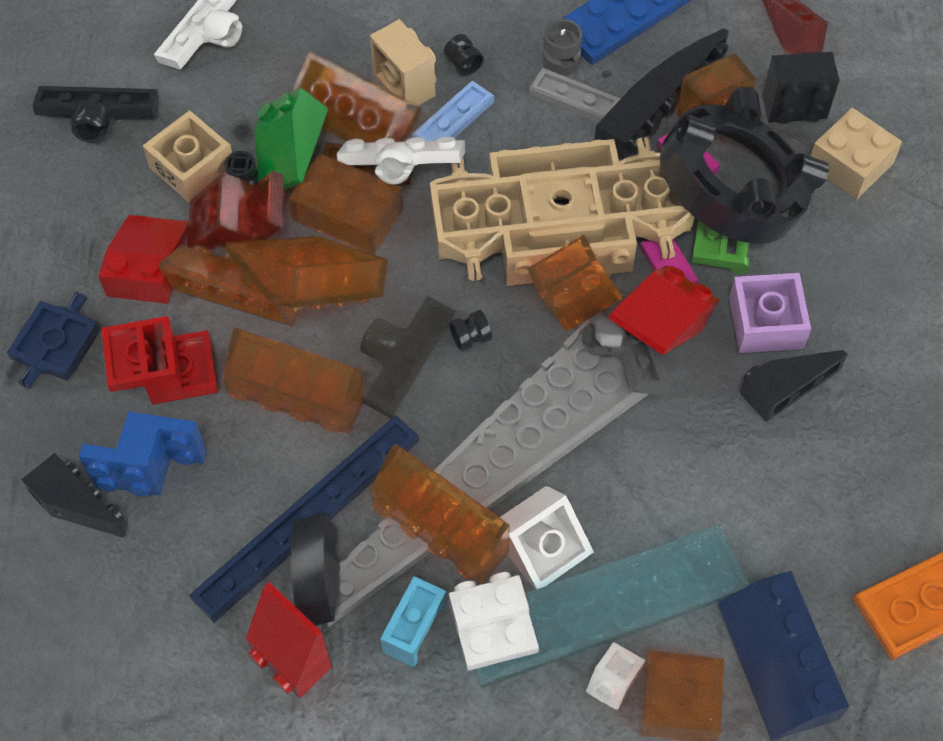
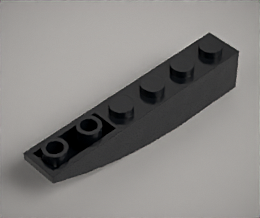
M723 28L692 43L648 72L627 91L596 125L594 140L614 139L619 160L628 158L631 153L636 154L638 152L636 140L642 137L644 141V137H647L649 134L653 135L658 130L661 120L666 115H672L679 100L683 96L688 97L699 78L704 79L711 70L712 64L716 60L720 61L725 56L729 47L726 44L729 31Z

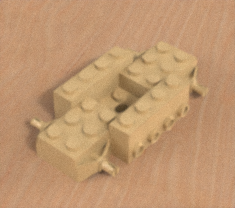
M642 137L636 140L639 155L625 158L620 162L614 139L593 140L591 142L574 144L564 143L546 147L534 146L528 149L501 150L489 153V174L468 173V171H465L464 159L462 158L461 162L458 163L459 168L457 163H451L452 175L430 182L431 209L439 260L452 259L466 263L469 280L474 281L475 270L476 280L478 281L483 277L480 262L494 253H502L506 286L633 272L637 247L636 237L658 242L662 258L667 259V256H669V259L673 258L675 251L672 239L683 232L691 230L694 216L677 200L667 185L660 165V153L651 151L647 137H644V141ZM567 199L570 201L566 205H558L554 202Z

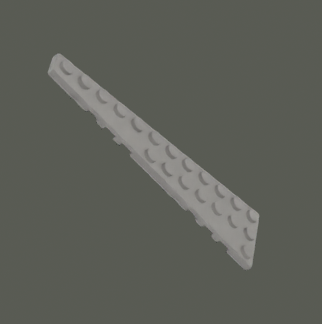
M589 318L563 343L562 348L552 357L549 356L541 364V368L530 379L527 378L509 400H505L491 417L486 418L425 479L426 482L413 494L410 493L402 501V505L390 517L387 516L366 541H362L350 552L347 559L339 563L340 574L335 621L326 623L328 627L648 395L646 393L632 392L620 358L616 356L592 355L584 349L582 342L583 329L588 323L593 324V322L589 321Z

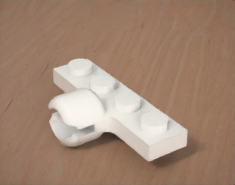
M198 0L154 53L157 62L181 70L203 43L209 42L225 48L235 46L241 38L243 26L238 21L239 16L228 12V10L236 0Z
M442 137L436 141H425L424 138H410L406 142H394V139L384 138L377 140L375 143H364L362 139H353L343 144L337 152L338 165H377L375 174L385 183L396 185L408 179L415 165L460 163L466 152L465 140H455L454 137Z

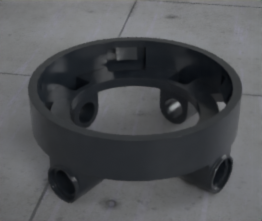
M740 87L732 92L730 99L724 106L707 104L696 106L686 111L662 143L660 165L667 185L677 200L707 227L737 241L752 244L770 243L786 235L808 209L811 194L816 188H820L827 179L829 164L827 161L804 153L796 154L792 147L777 132L760 121L761 109L758 92L752 87ZM715 133L722 134L741 143L758 155L779 179L783 187L781 196L775 199L772 182L764 178L749 181L739 193L722 183L710 170L703 157L710 147ZM789 209L788 218H784L781 214Z

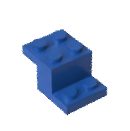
M128 412L117 449L82 444L79 458L91 481L98 489L107 492H113L115 489L126 490L133 495L147 497L149 494L161 495L171 459L183 465H191L193 462L204 464L207 450L196 421Z

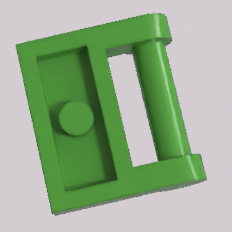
M698 220L691 263L727 268L737 274L747 273L750 266V260L747 258L749 243L737 241L735 254L726 253L728 237L712 230Z

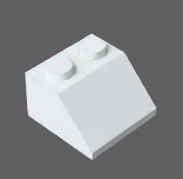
M545 486L491 523L506 554L537 591H540L594 553L566 495L548 486Z

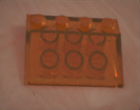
M320 236L226 243L225 250L264 296L268 300L281 304V309L299 312L301 307L322 309L325 304L345 306L347 301L367 303L369 298L383 297L388 263L386 258Z

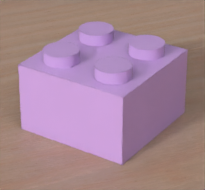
M800 273L734 277L729 302L739 353L804 349L811 331V325Z

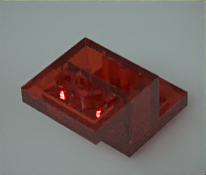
M272 170L260 182L253 185L222 172L190 201L187 254L199 257L208 248L217 244L247 256L257 247H260L264 241L282 228L284 222L282 215V201L285 194L283 175Z

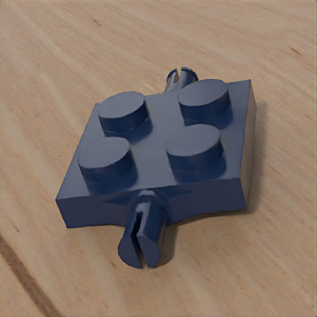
M75 292L67 306H54L43 301L38 303L7 351L11 360L28 367L18 381L21 386L31 389L41 373L50 374L68 381L100 329L96 321L85 318L79 313L83 304L87 301V297L84 294Z

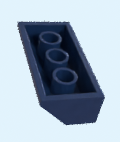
M792 571L757 580L718 603L717 606L771 741L838 721L843 717L849 708L848 702Z

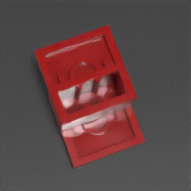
M169 316L101 328L106 379L110 392L145 386L152 405L218 393L211 339L208 330L175 336Z

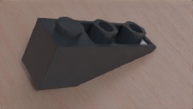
M54 453L21 479L29 493L50 516L122 538L126 535L121 524L124 520L122 514L113 504L106 507L100 501L103 497L100 491L92 482L89 481L84 484L78 478L82 474L69 459L63 462Z

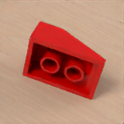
M128 215L106 249L98 275L106 296L169 304L191 226L190 222Z
M665 265L653 271L611 312L608 319L664 355L701 333L720 299L713 296L712 291L708 287L699 283L695 284L687 279L682 270L674 266Z
M268 582L263 587L246 635L250 648L247 654L259 668L263 669L267 666L275 674L272 679L282 691L288 694L292 690L301 698L332 668L322 632L279 590Z

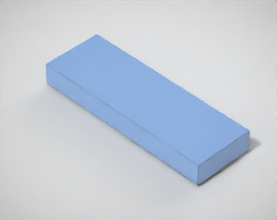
M472 80L412 134V138H424L425 141H436L442 137L456 138L494 103V95Z

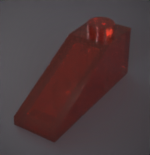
M762 0L781 46L790 54L823 52L828 25L825 19L800 0Z

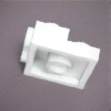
M509 572L498 573L489 578L490 583L476 586L474 581L462 582L454 587V592L449 593V604L468 671L539 652V646L529 616V606L519 575L511 577Z

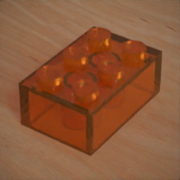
M321 153L318 154L307 170L303 182L297 185L288 198L293 221L372 255L376 253L404 209L402 187L387 184L376 176Z

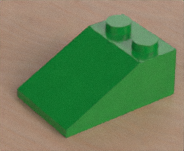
M301 87L290 93H284L279 99L271 103H265L258 111L257 117L259 119L254 133L259 196L263 199L303 182L328 108Z

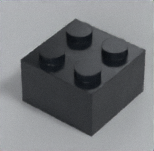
M833 51L772 55L762 93L768 123L828 119L840 81Z

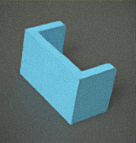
M414 576L380 638L382 652L411 667H415L418 662L417 652L439 610L444 611L447 606L446 591Z

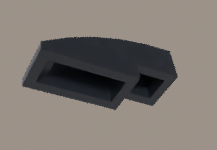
M325 512L293 521L291 537L294 604L315 626L335 621L340 564L334 557L337 529Z

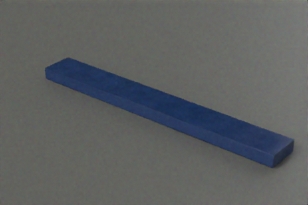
M395 415L189 595L190 599L215 623L291 556L293 521L324 512L330 520L334 518L419 442V436Z

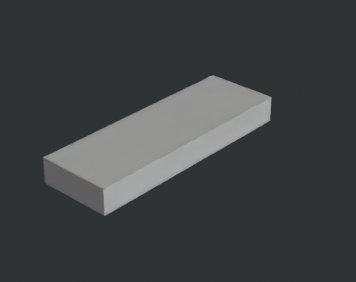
M545 68L540 70L529 88L530 96L598 123L621 99Z

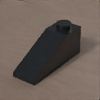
M844 350L770 360L762 367L756 365L744 375L740 394L767 422L841 371L848 354Z

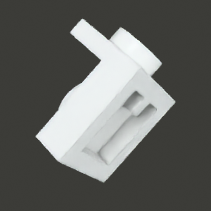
M613 642L596 666L586 692L617 710L622 704L626 692L642 670L645 660Z

